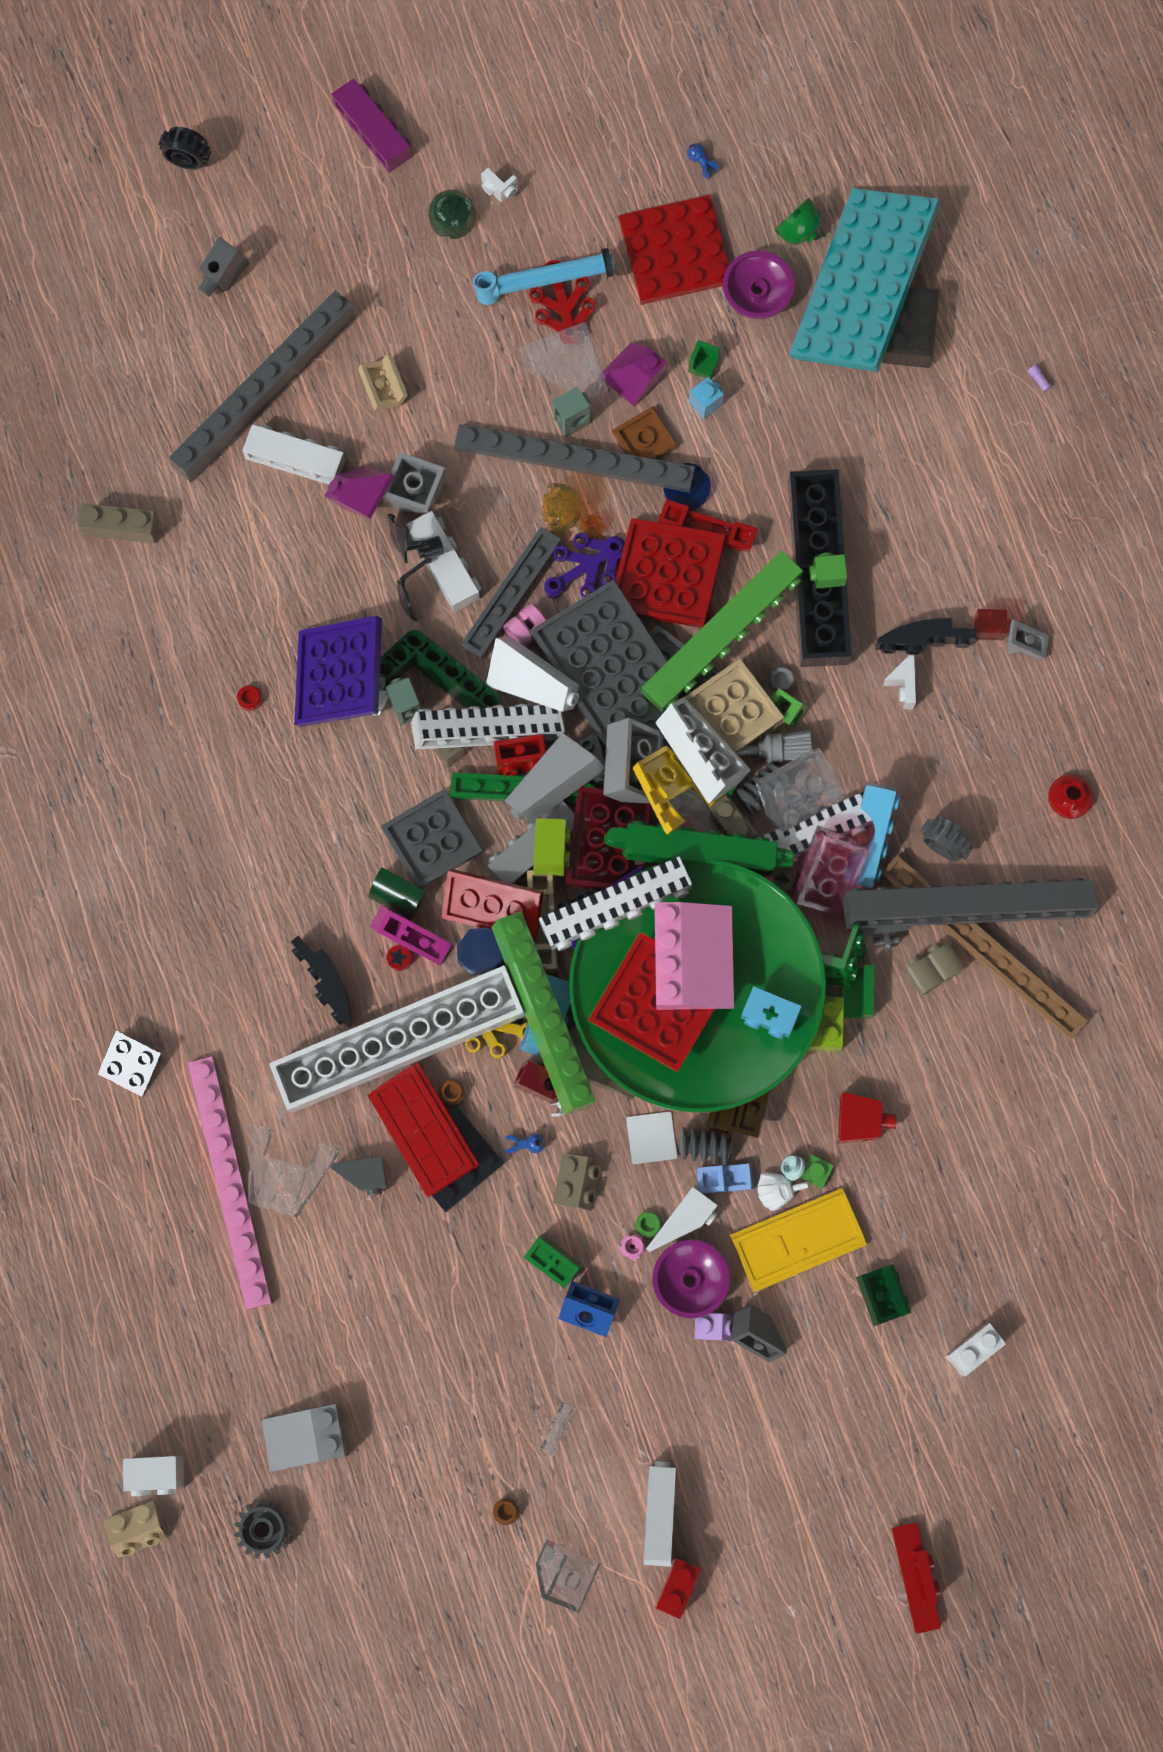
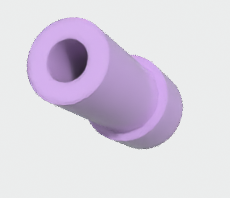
M1038 364L1032 366L1027 371L1035 379L1043 392L1051 387Z

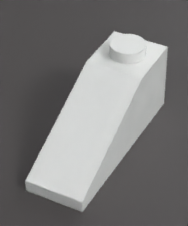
M692 1187L646 1248V1251L651 1253L700 1229L704 1223L709 1226L718 1214L714 1211L717 1205Z

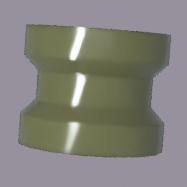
M787 868L775 869L770 875L773 876L774 884L785 894H788L794 884L793 873Z

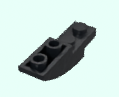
M952 618L916 621L897 627L880 636L875 644V650H881L885 654L906 651L908 655H918L920 652L925 651L927 643L934 647L954 644L957 648H968L976 640L977 629L952 628Z
M298 935L291 941L294 949L291 951L300 962L305 960L310 967L307 971L315 981L321 979L314 986L318 991L315 994L316 998L323 1006L329 1004L334 1011L331 1013V1016L339 1025L344 1023L349 1028L352 1025L351 1009L346 989L339 973L322 948L313 954Z

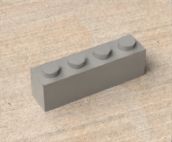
M561 801L546 812L543 819H566V829H571V838L575 814ZM535 821L526 827L527 832L521 837L517 835L512 838L507 844L509 847L504 852L498 851L489 859L488 870L497 880L517 885L527 876V871L533 870Z

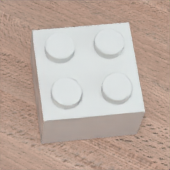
M184 1456L123 1459V1491H131V1496L151 1495V1490H157V1495L177 1494L178 1488H184Z

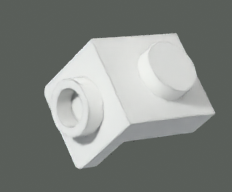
M489 168L481 173V186L483 190L490 196L494 195L501 203L507 198H512L518 191V178L515 175L511 176L504 183Z

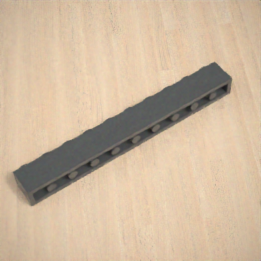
M335 290L169 457L173 468L191 483L355 317L353 304Z
M1076 878L1063 882L1059 879H1052L1041 883L1028 880L1019 884L1005 881L997 885L976 883L973 886L952 884L948 887L928 885L924 888L903 886L899 889H889L887 887H879L875 890L865 891L862 888H855L847 891L843 900L846 929H853L854 924H859L860 928L1092 918L1098 909L1094 880Z

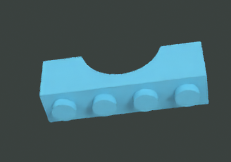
M866 781L861 810L872 819L875 832L871 842L864 849L849 853L843 882L873 888L874 882H879L882 868L878 867L880 858H885L888 844L884 843L886 834H891L894 820L890 819L891 811L897 810L900 796L896 795V788Z

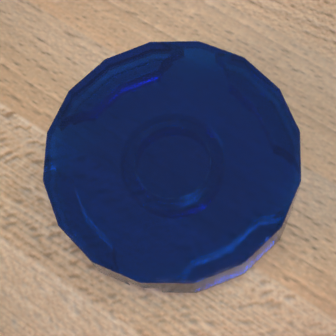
M682 463L683 465L695 466L690 492L663 488L664 497L667 500L689 506V510H696L704 505L709 498L711 490L710 478L698 465Z

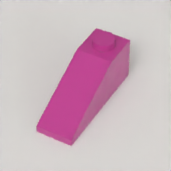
M381 905L370 925L372 929L438 965H441L452 945L449 941L384 905Z

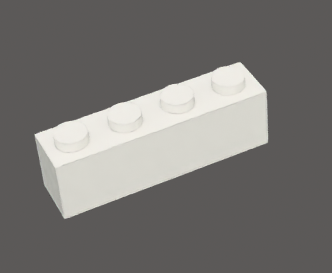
M252 424L242 450L247 460L328 485L336 475L341 474L345 464L344 453L335 446L329 445L324 447L312 439H298L292 433L285 431L279 433L273 431L271 427L262 424L260 426Z
M430 511L406 524L413 541L435 536L440 537L444 555L431 558L432 563L426 565L453 612L455 613L479 600V590H481V587L475 577L470 578L467 572L469 566L464 557L459 558L455 552L458 548L451 536L447 538L443 530L446 527L441 517H435L433 512Z

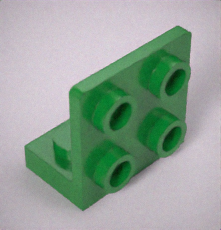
M854 924L843 958L833 953L822 954L826 984L850 989L852 982L857 981L859 975L858 964L860 959H864L867 945L864 944V934H862L859 924Z

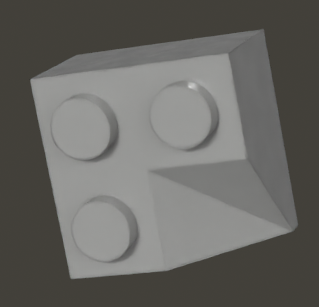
M399 452L391 471L394 477L382 497L384 505L406 513H428L438 500L446 480L445 467Z

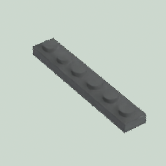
M542 527L539 528L462 641L461 647L482 660L503 629V625L507 623L552 557L554 549L560 545L561 539Z

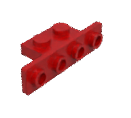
M917 1523L892 1527L891 1530L914 1632L919 1634L938 1630L941 1628L936 1604H939L937 1597L941 1596L938 1581H933L931 1570H935L932 1554H927V1551L923 1549Z

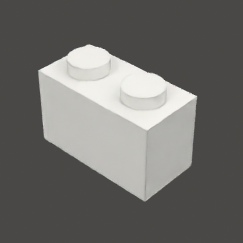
M988 1323L948 1353L946 1358L960 1376L964 1377L1005 1346L1006 1343L992 1325Z

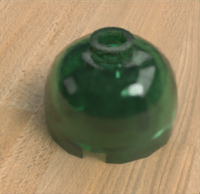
M448 189L438 193L433 197L429 205V223L432 230L441 237L442 235L450 237V239L464 237L471 231L475 221V209L471 199L459 190Z

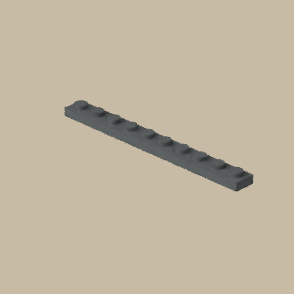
M459 424L454 444L455 450L685 492H690L695 472V466Z

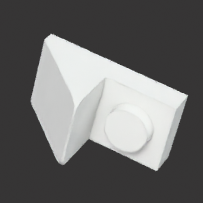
M909 655L885 679L883 686H902L899 687L898 698L899 702H903V709H913L916 704L914 655Z

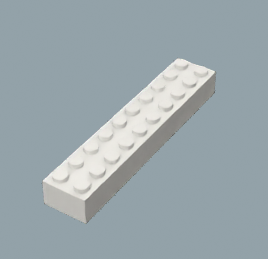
M504 965L269 1063L287 1111L294 1113L525 1017V1013L509 972Z

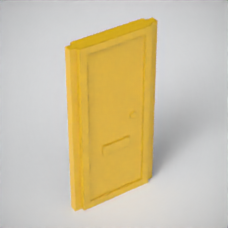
M843 1188L730 1235L753 1292L867 1245Z

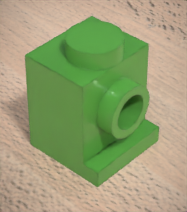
M780 688L769 696L784 716L783 721L796 727L809 707ZM789 703L790 707L785 712L783 710L784 704Z

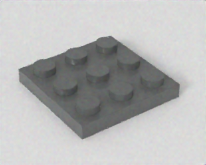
M445 789L381 825V829L414 884L420 889L446 875L448 870L456 869L483 853Z

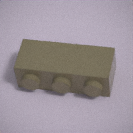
M82 504L78 527L83 536L155 543L159 520L155 512L151 510Z

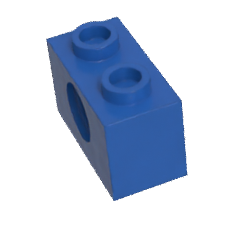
M572 1281L558 1319L607 1337L620 1299Z

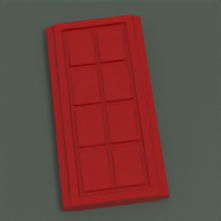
M418 1062L367 1095L427 1198L432 1195L434 1196L480 1165Z

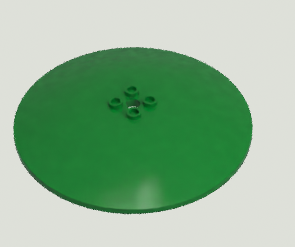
M713 860L716 865L682 861L692 883V889L688 890V895L680 899L672 897L665 900V902L732 906L734 1009H714L678 1073L588 1021L639 933L641 932L655 940V909L652 910L649 907L642 910L643 914L632 920H628V917L618 921L619 925L612 929L605 930L601 928L595 931V936L582 941L581 938H578L570 967L569 990L574 1021L587 1051L596 1064L618 1086L647 1103L680 1112L704 1113L731 1109L746 1104L776 1087L795 1069L810 1048L822 1018L825 1002L826 981L821 950L810 924L798 906L787 894L763 876L747 868L718 860ZM656 865V866L647 868V869H645V870H643V871H641V872H639V873H637V874L631 876L630 878H632V877H634V876H636V875H638V874H641V873H643V872H645V871H647V870H650V869H652V868H654V867H657V866H659V865ZM753 986L801 1006L789 1038L784 1036L783 1039H779L768 1034L769 1030L760 1026L759 1029H755L744 1024L745 1020L741 1018ZM770 1009L768 1012L763 1011L766 1014L767 1020H771L772 1017L777 1018L774 1015L773 1009Z

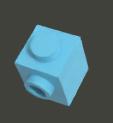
M707 377L689 391V403L705 419L722 406L724 391L716 381L712 382Z

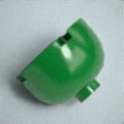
M807 198L776 227L775 232L790 244H801L805 240L809 244L819 234L816 230L821 224L820 211L810 198Z

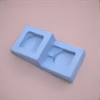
M749 1163L697 1168L699 1192L702 1194L754 1190L752 1168Z

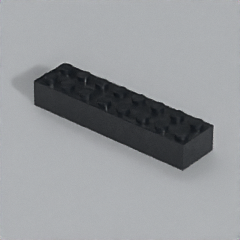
M839 469L790 471L788 491L793 562L803 570L800 577L802 581L795 588L800 667L849 665L852 652L847 581L845 586L816 588L815 580H810L809 566H813L814 558L820 554L832 553L833 555L844 554L845 556Z

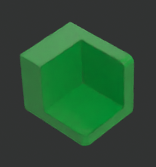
M698 340L689 360L688 372L711 379L719 361L720 348Z

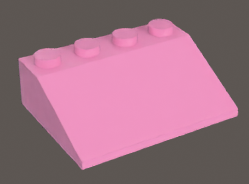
M685 902L655 903L656 1010L734 1009L732 906Z

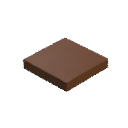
M653 406L612 430L613 436L625 454L658 460L678 448L677 442Z

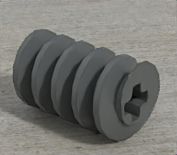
M771 763L766 765V771L760 770L758 772L759 777H751V783L745 782L743 785L744 790L741 788L736 790L739 802L753 816V807L761 811V801L767 805L769 804L768 795L777 798L775 789L784 792L782 783L788 786L792 785L788 776L778 766Z
M682 1127L679 1152H681L683 1160H686L690 1153L692 1161H696L698 1156L701 1155L702 1162L706 1163L708 1157L711 1156L713 1164H716L718 1159L721 1158L723 1166H726L730 1158L732 1135L729 1141H727L725 1133H721L719 1139H717L716 1133L712 1131L707 1138L705 1130H701L699 1136H696L695 1129L693 1128L686 1135L685 1127Z

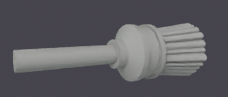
M810 730L782 735L781 733H767L763 741H759L755 745H746L736 754H758L759 757H764L768 764L777 762L782 764L783 760L812 762Z

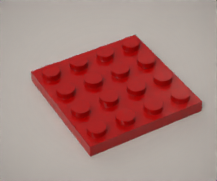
M710 195L618 215L640 305L723 286L724 274L729 264Z
M631 518L615 583L638 617L703 628L706 625L726 535Z
M640 932L588 1021L678 1073L714 1009L656 1010L655 940Z

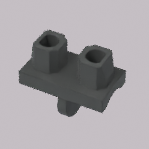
M909 926L862 928L861 932L864 936L882 934V938L873 939L874 946L883 945L884 951L890 952V944L899 943V937H889V933L904 932L909 930Z

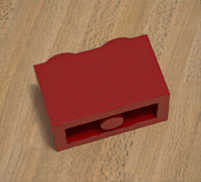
M675 1557L655 1608L681 1619L700 1573V1567Z

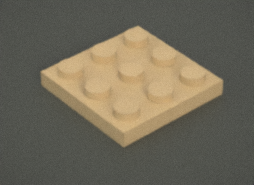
M740 658L685 696L690 704L735 753L784 718Z

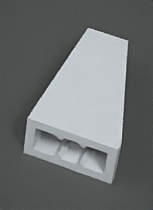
M509 636L496 638L486 682L487 685L562 712L574 709L579 699V694L577 693L579 685L514 638Z
M655 1461V1466H649L644 1565L671 1567L676 1468L670 1467L671 1462Z

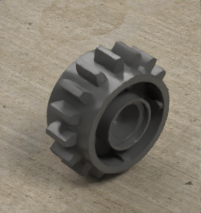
M936 816L932 820L928 818L920 829L923 832V842L931 850L954 862L961 858L965 860L973 850L970 843L972 841L971 836L963 828L940 816Z
M260 1500L256 1501V1508L248 1504L246 1506L248 1512H240L238 1515L242 1520L234 1524V1526L239 1528V1532L234 1534V1537H240L241 1539L238 1546H245L247 1548L245 1551L246 1555L252 1551L255 1552L256 1559L260 1558L261 1553H264L266 1559L270 1558V1551H273L276 1555L279 1554V1546L286 1547L288 1545L284 1540L285 1537L292 1536V1533L287 1531V1527L291 1526L292 1522H286L285 1520L288 1512L281 1513L279 1511L281 1508L280 1504H277L274 1508L271 1507L272 1503L270 1500H267L265 1506H262ZM260 1522H266L269 1525L270 1531L266 1537H262L257 1533V1525Z

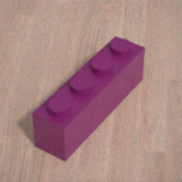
M353 78L331 93L335 108L388 173L412 158L410 150L412 145L405 135L401 136L399 134L398 128L391 118L387 119L381 105L377 101H372L369 97V91L364 84L359 85Z

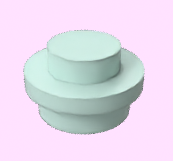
M791 1155L782 1162L781 1171L786 1179L794 1181L804 1173L805 1161L803 1158Z

